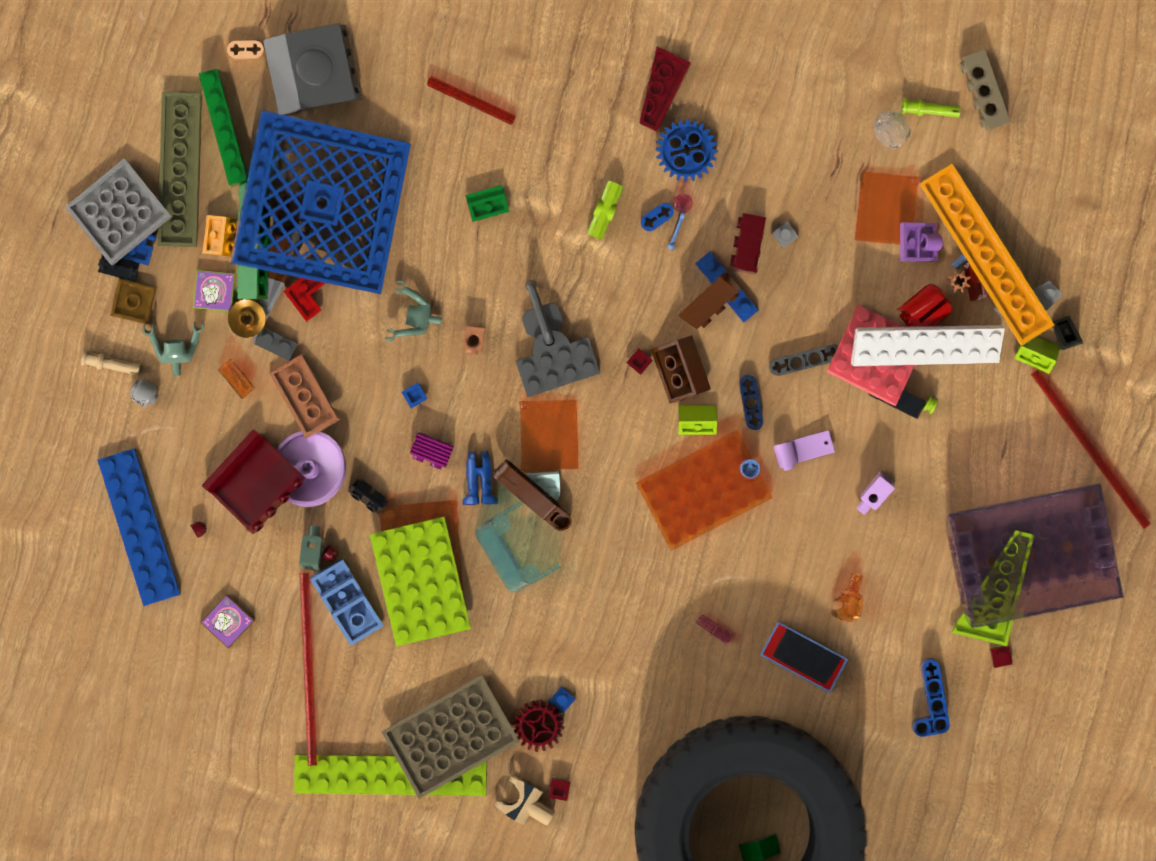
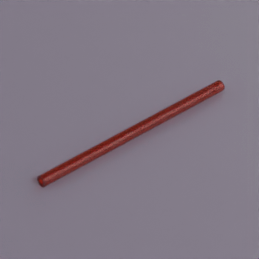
M1039 369L1034 371L1031 376L1140 526L1143 529L1147 528L1151 524Z
M299 573L308 766L317 765L310 585L309 573Z

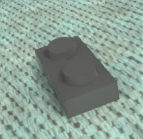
M263 328L255 345L290 361L298 343Z

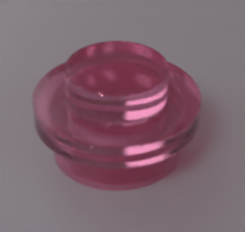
M679 194L675 197L673 206L676 211L686 213L692 208V199L686 194Z

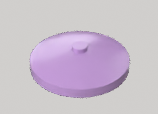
M302 431L286 438L277 448L306 477L303 480L302 486L291 493L288 500L290 503L302 507L317 506L330 500L341 488L346 476V458L340 445L327 434L318 432L306 439Z

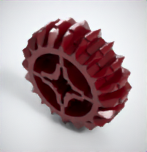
M532 700V707L525 703V711L522 708L518 709L522 715L515 714L514 717L519 722H513V726H519V728L513 731L514 733H520L517 736L518 740L524 739L521 743L522 746L529 743L528 750H531L532 745H534L535 752H538V746H542V750L546 751V744H548L549 748H553L551 741L553 740L558 744L559 740L556 736H563L558 730H564V726L559 725V723L564 722V719H557L561 712H553L556 709L555 705L549 709L550 702L547 701L545 706H542V700H539V705L535 706V701ZM541 710L539 717L536 719L526 717L530 712ZM547 713L554 720V729L545 723ZM541 717H543L542 726L544 728L536 732L535 725L533 724L540 721ZM523 723L532 728L531 738L527 737L524 733ZM540 733L552 734L543 741H536Z

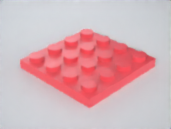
M858 304L826 372L896 406L915 365L853 366L851 359L856 328L903 326Z

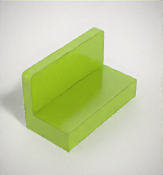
M1035 337L1024 345H1020L1014 359L1049 374L1057 361L1060 346L1040 337Z
M716 405L678 406V435H717Z

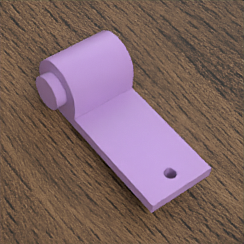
M829 430L773 446L778 466L783 468L784 471L795 468L794 464L835 453Z

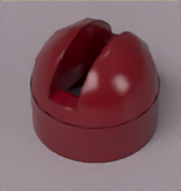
M198 521L190 525L197 538L206 533L207 528L203 522Z
M329 544L322 557L328 561L335 560L333 555L338 556L337 548Z

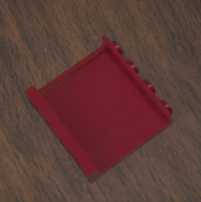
M253 429L201 486L210 492L239 520L248 532L255 534V532H259L263 528L268 518H272L276 514L279 506L289 500L291 493L302 486L303 480L306 477L259 432Z

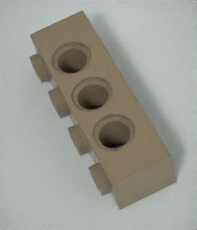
M982 50L963 57L960 68L962 73L967 75L968 81H966L969 92H973L974 99L972 101L975 109H979L981 127L989 131L1010 123L986 51ZM974 68H979L982 71L981 78H976L973 75ZM981 86H985L988 89L987 96L980 94L979 88ZM987 104L994 106V114L986 112Z

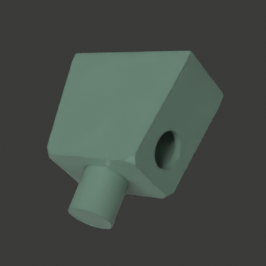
M309 525L308 535H303L299 559L301 569L320 571L323 538L319 537V526ZM311 543H314L315 548L310 549L309 545Z

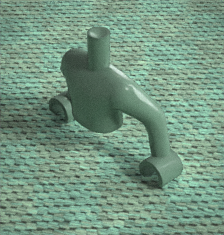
M401 280L396 282V284L403 286L401 290L395 289L396 293H404L420 305H409L406 325L414 328L396 331L391 328L387 329V332L393 333V337H385L388 342L394 341L396 337L425 334L429 323L441 325L442 317L431 316V304L421 294L406 287L405 283Z
M194 321L192 326L194 332L188 350L185 348L184 340L164 341L163 351L154 332V324L151 325V331L146 330L144 324L142 331L145 335H149L159 361L172 364L173 375L179 376L181 375L180 363L192 360L198 345L200 332L203 331L205 323L202 321V327L197 328Z

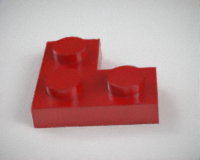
M300 278L283 292L305 321L308 322L322 311L311 295L326 283Z

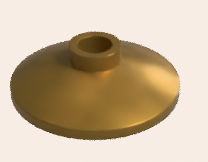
M253 300L238 301L231 307L228 313V325L232 332L239 337L251 338L258 335L266 323L264 309ZM248 315L251 317L249 323L245 322V317Z

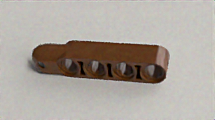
M505 459L492 473L499 483L554 529L563 531L570 527L572 522L571 515L512 462Z

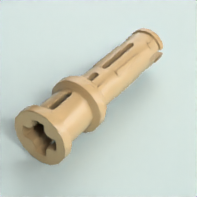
M84 349L81 359V366L90 365L98 370L106 368L136 376L139 375L141 364L107 357L104 353L89 352L88 349Z

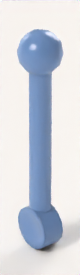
M682 211L673 238L668 244L670 250L675 248L674 243L686 212Z

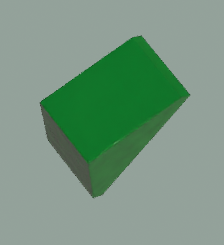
M776 834L739 844L743 861H763L781 852Z

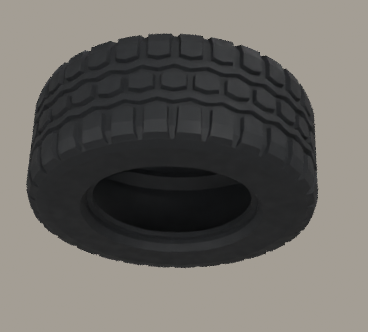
M734 716L726 720L719 719L709 722L702 728L698 727L685 734L686 737L681 740L678 739L667 749L668 752L658 759L652 768L653 771L647 776L642 787L641 796L638 799L634 826L638 861H694L690 853L688 837L694 811L703 797L715 786L730 778L742 775H763L774 778L788 785L803 799L808 812L810 832L807 848L801 861H865L866 859L865 848L868 841L866 816L858 790L849 774L820 741L813 738L806 731L777 719L771 720L768 717Z

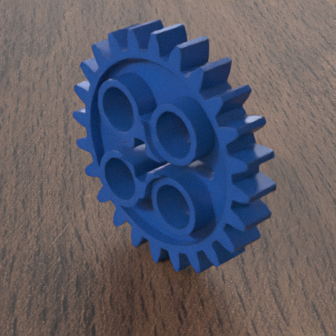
M689 119L686 120L685 124L679 120L678 126L671 123L672 129L670 130L666 127L665 131L667 134H660L663 141L657 140V143L661 145V147L655 149V151L661 152L660 155L656 156V159H662L659 166H666L663 171L664 173L671 171L670 178L676 174L677 181L681 176L684 177V182L687 181L688 177L695 181V175L701 179L702 171L706 174L709 173L706 167L713 168V164L710 161L717 160L716 157L712 156V154L718 153V150L713 149L717 142H711L714 135H707L710 129L702 130L703 123L697 127L696 120L692 125ZM691 134H696L699 137L697 144L689 142L688 137ZM673 138L678 139L680 147L672 148L670 140ZM700 145L703 146V149L690 151L689 155H686V153L670 155L671 152L683 150L684 146H687L688 149ZM701 153L703 161L700 163L695 162L693 155ZM677 157L683 158L685 161L684 166L677 167L674 164V159Z

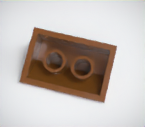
M725 272L678 316L695 329H698L700 326L705 328L712 321L710 317L714 313L718 316L726 308L724 304L728 300L732 303L740 296L737 292L741 287Z
M692 335L651 349L670 404L711 390Z

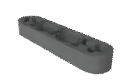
M828 345L774 359L770 362L769 370L773 375L780 376L830 363L833 356L826 357L827 361L824 362V355L821 350L825 349V353L831 352L833 347L834 350H837L838 345ZM816 352L820 355L818 363L810 361L811 353ZM794 357H799L802 361L799 368H794L791 365V360ZM784 359H788L790 371H786L787 367L781 368L780 373L777 370H773L775 362L781 365L785 364Z

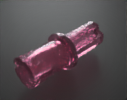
M703 614L696 621L699 626L710 633V636L714 635L724 644H727L733 634L720 627V623L716 624Z

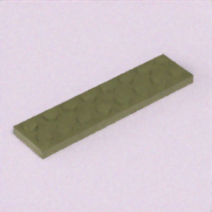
M162 92L159 201L172 217L158 228L157 246L197 247L201 93Z

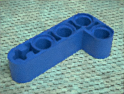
M927 658L922 661L920 668L929 716L917 718L912 723L913 732L920 737L947 732L950 727L940 666L934 659ZM928 663L935 666V668H932V675H937V677H931L930 671L926 669L929 666ZM936 681L938 683L937 690L930 691L929 684ZM940 700L941 708L933 710V702ZM939 719H943L945 722L944 727L941 729H937L935 726L936 721ZM921 722L925 723L926 729L923 732H918L916 729L917 725Z

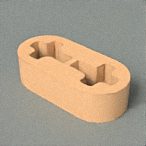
M255 40L232 41L229 43L227 51L234 59H258L264 54V46ZM238 45L239 48H244V51H239L238 55H235L231 49ZM254 45H257L258 48H261V51H257V55H254L253 51H247V48H254Z

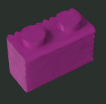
M418 432L410 454L413 455L412 459L422 463L425 459L431 462L430 466L441 470L442 467L446 468L454 446Z

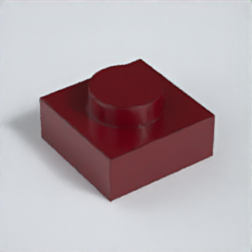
M638 348L626 363L641 375L653 360Z
M1009 645L990 649L993 668L1013 664Z
M552 778L548 798L567 801L571 781Z

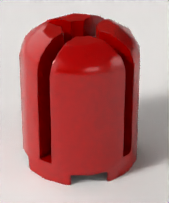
M928 284L897 308V310L902 312L899 316L907 327L937 326L952 313V302L948 297L945 298L946 293L940 287Z

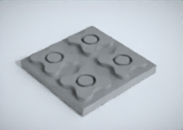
M125 158L65 206L112 266L172 217Z

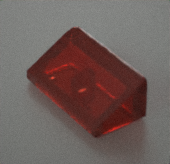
M964 263L965 275L970 277L967 280V284L970 285L968 287L970 301L990 298L970 264Z

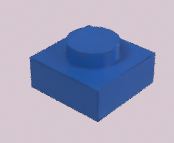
M418 382L401 392L410 408L428 399Z
M561 686L549 699V702L555 705L561 713H564L576 699Z

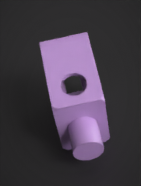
M879 471L861 493L860 498L862 501L856 508L864 515L870 508L876 510L895 489V482L882 471ZM876 494L877 497L873 499L870 495Z

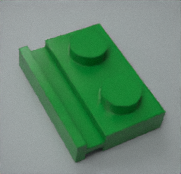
M502 185L465 195L472 222L509 213Z

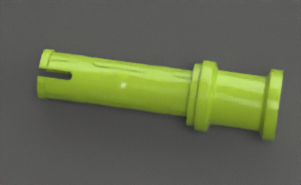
M903 97L901 114L914 113L917 116L930 114L959 118V111H961L960 106L926 103L923 99H919V101L908 100L907 97Z

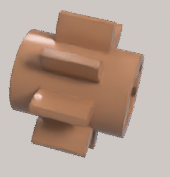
M954 270L953 277L947 276L950 280V284L947 287L952 286L953 293L957 289L964 293L963 287H970L967 284V280L970 277L964 276V270L960 274H957V271ZM956 277H958V279L962 278L963 282L960 283L961 287H959L958 284H954V281H956Z

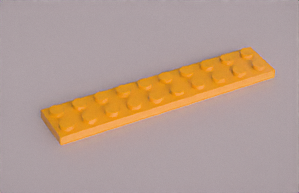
M954 165L947 166L919 183L1019 344L1022 346L1052 328L1054 323Z

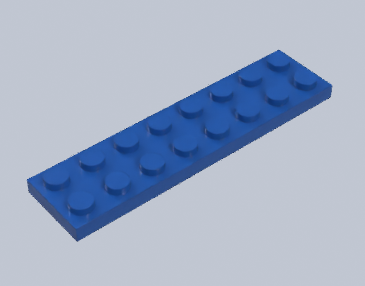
M135 448L98 459L97 461L143 606L181 595Z

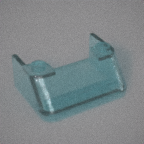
M522 501L480 524L475 532L476 538L505 587L511 592H518L560 568L559 563L542 573L533 564L520 568L501 535L506 533L511 526L507 514L523 505Z

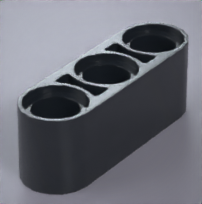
M904 390L896 406L868 393L869 396L916 419L919 418L926 404V401Z

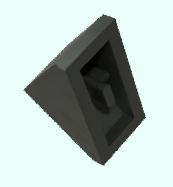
M1070 316L1053 321V330L1060 350L1083 344V340Z

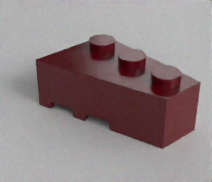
M743 213L742 217H738L736 228L740 230L739 235L734 237L733 242L736 252L735 255H731L729 265L733 266L732 271L757 274L766 217Z

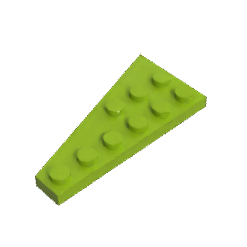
M1014 530L950 633L1003 646L1008 645L1034 538L1033 534Z

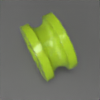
M929 395L923 411L928 410L929 414H932L939 399H933Z

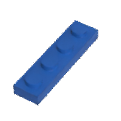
M708 252L695 263L711 284L727 272L711 252ZM740 289L737 292L740 296L732 303L728 300L727 304L744 323L759 310Z

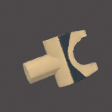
M511 775L508 781L518 789L520 793L518 800L514 803H503L496 800L494 805L505 815L522 825L531 816L547 826L555 810L538 801L543 791L528 781Z

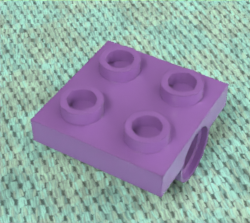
M900 223V261H938V251L941 250L943 245L942 236L938 233V223Z

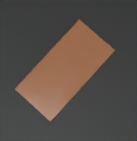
M303 354L269 372L306 439L340 420Z

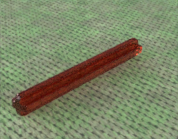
M430 76L427 86L510 125L515 121L516 116L433 76Z

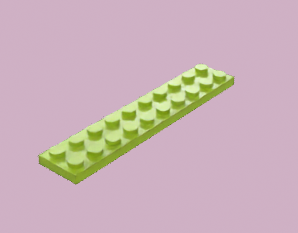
M295 754L294 793L416 795L395 756ZM487 761L427 795L486 796Z

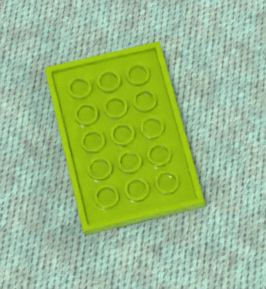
M445 516L369 534L396 647L471 629Z

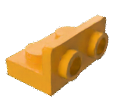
M207 215L202 253L232 257L234 236L237 229L236 219Z

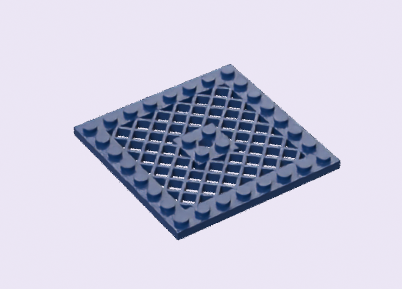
M262 110L231 263L381 294L411 143ZM277 134H278V135H283L281 138H279L278 140H276V139H277ZM290 137L301 139V141L294 145ZM286 139L290 148L283 152L278 143ZM308 141L319 143L320 145L313 149ZM305 143L309 152L301 156L297 147ZM327 145L337 147L338 149L331 153ZM321 147L328 154L322 160L315 153ZM276 148L280 155L273 159L274 149ZM293 150L298 159L290 164L285 155ZM346 150L355 151L357 153L350 157ZM342 151L347 160L338 164L334 155ZM312 154L317 163L309 168L304 159ZM364 154L374 155L375 157L368 161ZM360 155L365 164L357 169L352 160ZM280 158L287 165L281 171L274 164ZM331 159L335 168L327 172L322 163ZM378 159L383 168L375 172L371 163ZM301 162L305 171L297 175L293 166ZM349 162L354 171L346 176L341 167ZM319 166L324 175L316 179L311 171ZM272 167L276 174L269 178ZM368 167L372 176L364 180L359 171ZM289 169L294 178L286 183L281 174ZM336 170H338L343 178L337 183L330 176ZM382 172H384L383 182L378 177ZM308 173L312 181L306 180L304 186L300 178ZM356 174L361 183L353 187L349 178ZM276 177H278L283 184V186H281L277 190H275L272 184L270 183V181H272ZM327 178L331 185L319 182ZM375 178L379 187L371 191L367 183ZM295 181L302 188L296 194L289 187ZM343 182H346L350 189L345 194H343L344 188L337 187ZM268 186L272 193L265 197ZM364 186L368 195L361 199L356 190ZM286 189L291 197L283 202L277 193ZM381 190L378 201L374 194ZM303 193L300 204L296 197ZM353 193L357 202L349 206L345 197ZM275 196L279 205L271 209L266 201ZM320 197L326 200V206L323 209L317 206V200ZM371 197L376 205L368 210L363 202ZM291 200H293L296 206L298 207V209H296L292 213H290L287 207L285 206V204H287ZM341 203H343L346 209L340 213ZM264 204L268 212L261 216ZM360 204L365 213L357 218L352 209ZM282 207L287 216L279 221L274 212ZM377 209L376 217L374 220L370 213ZM298 212V218L305 219L300 224H297L294 218L292 217ZM349 212L353 221L346 225L341 216ZM271 215L275 224L267 228L263 219ZM367 216L372 224L364 229L360 220ZM289 219L294 228L286 232L281 224ZM312 221L324 224L316 229ZM339 221L343 228L334 232L330 225L337 226ZM308 223L313 231L305 236L300 227ZM356 223L361 232L353 237L348 228ZM260 224L264 231L257 235ZM278 226L283 235L275 240L270 231ZM327 227L331 236L323 240L319 231ZM373 228L372 237L370 238L367 232ZM297 230L302 239L294 244L289 235ZM345 231L350 239L342 244L337 235ZM267 234L272 243L263 247L259 238ZM316 235L320 243L312 248L307 239ZM364 235L368 243L360 248L356 239ZM286 238L290 247L282 251L278 242ZM334 238L339 247L330 251L326 243ZM304 242L309 251L301 255L296 247ZM352 242L357 251L349 255L344 247ZM256 243H257V245L259 246L260 249H256V248H255V244H256ZM272 246H275L279 253L270 252L266 250H268ZM323 246L328 254L320 259L315 250ZM369 247L368 257H366L363 251ZM293 249L297 257L285 254ZM342 250L346 258L338 263L334 254ZM312 253L316 261L304 258ZM360 254L365 262L357 267L352 258ZM330 257L335 265L323 263V261ZM349 261L353 269L342 267V265ZM364 266H366V267H365V271H361V270H360L361 268H363Z

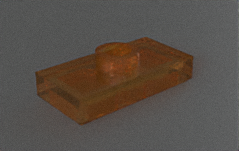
M231 358L218 369L241 399L245 398L255 389Z

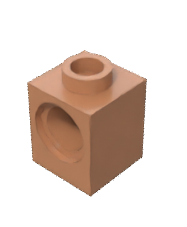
M466 326L463 349H467L466 353L478 355V351L482 352L485 328ZM472 335L479 337V343L476 346H471L468 343V339Z

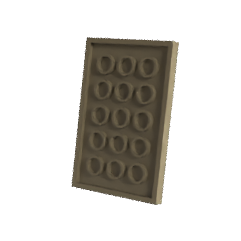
M482 675L382 731L418 799L520 742Z

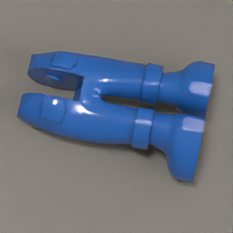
M475 451L468 453L466 476L469 493L463 498V505L479 504L478 474L481 475V504H498L497 496L491 492L492 463L488 451H482L483 466H475Z

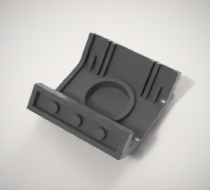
M338 23L286 33L263 40L279 114L285 116L293 115L305 109L362 100L346 25Z

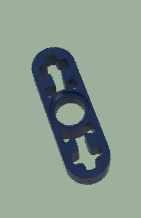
M745 375L739 380L745 422L749 429L758 430L763 425V416L757 382L753 376ZM746 378L749 381H753L750 390H755V394L744 396L743 392H747V387L743 386L742 383L745 382ZM753 397L756 399L757 404L754 408L746 406L747 398ZM758 409L759 413H755V418L759 419L760 422L757 423V427H754L753 424H749V420H752V414L747 415V411Z

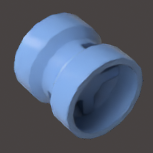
M746 459L740 465V472L746 478H755L760 472V465L755 460Z

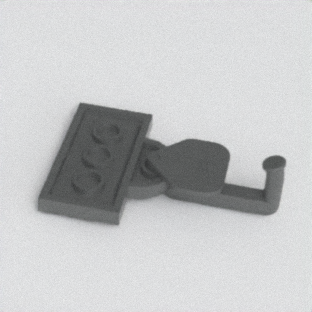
M533 280L527 281L525 288L529 292L534 308L527 310L522 317L526 333L536 338L533 344V355L515 360L527 398L600 374L589 337L569 342L566 335L558 331L563 322L559 308L552 303L542 305L536 288V282Z

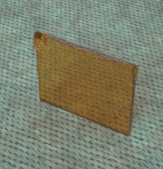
M862 172L855 240L900 245V223H914L919 177Z
M577 400L519 401L521 470L578 469Z

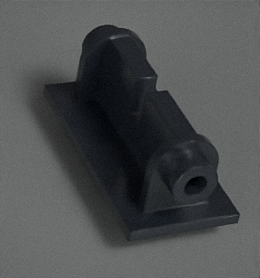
M102 254V258L98 263V272L135 282L140 263L120 259L112 266Z
M357 479L348 492L351 493L355 500L363 502L368 510L379 514L388 503L386 497L377 490L372 495L369 494L372 487L365 481Z

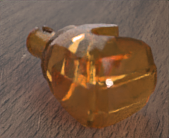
M851 573L848 588L841 590L840 594L842 595L834 599L835 602L843 603L841 608L832 609L831 611L832 616L844 622H853L861 617L863 596L858 591L863 578L862 575Z

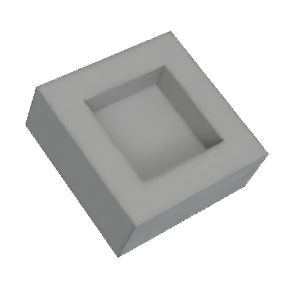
M788 222L771 233L782 248H785L799 237Z

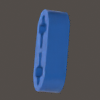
M668 203L660 204L642 217L641 227L645 231L655 230L672 218L674 214L673 207ZM662 207L670 209L668 217L663 215L659 218L657 216L662 212ZM656 217L657 220L652 223V228L644 225L646 223L645 218L652 219Z

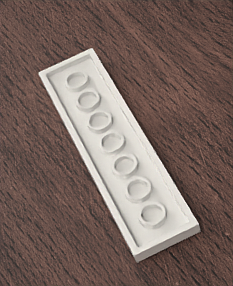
M1002 325L856 328L851 364L853 366L999 363L1005 328Z

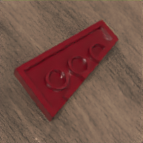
M656 47L652 72L639 122L641 125L658 132L691 66V62Z

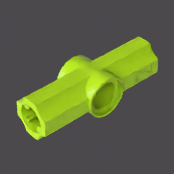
M608 180L602 198L599 199L594 211V218L588 229V235L600 240L603 239L608 224L612 221L616 211V204L624 186Z

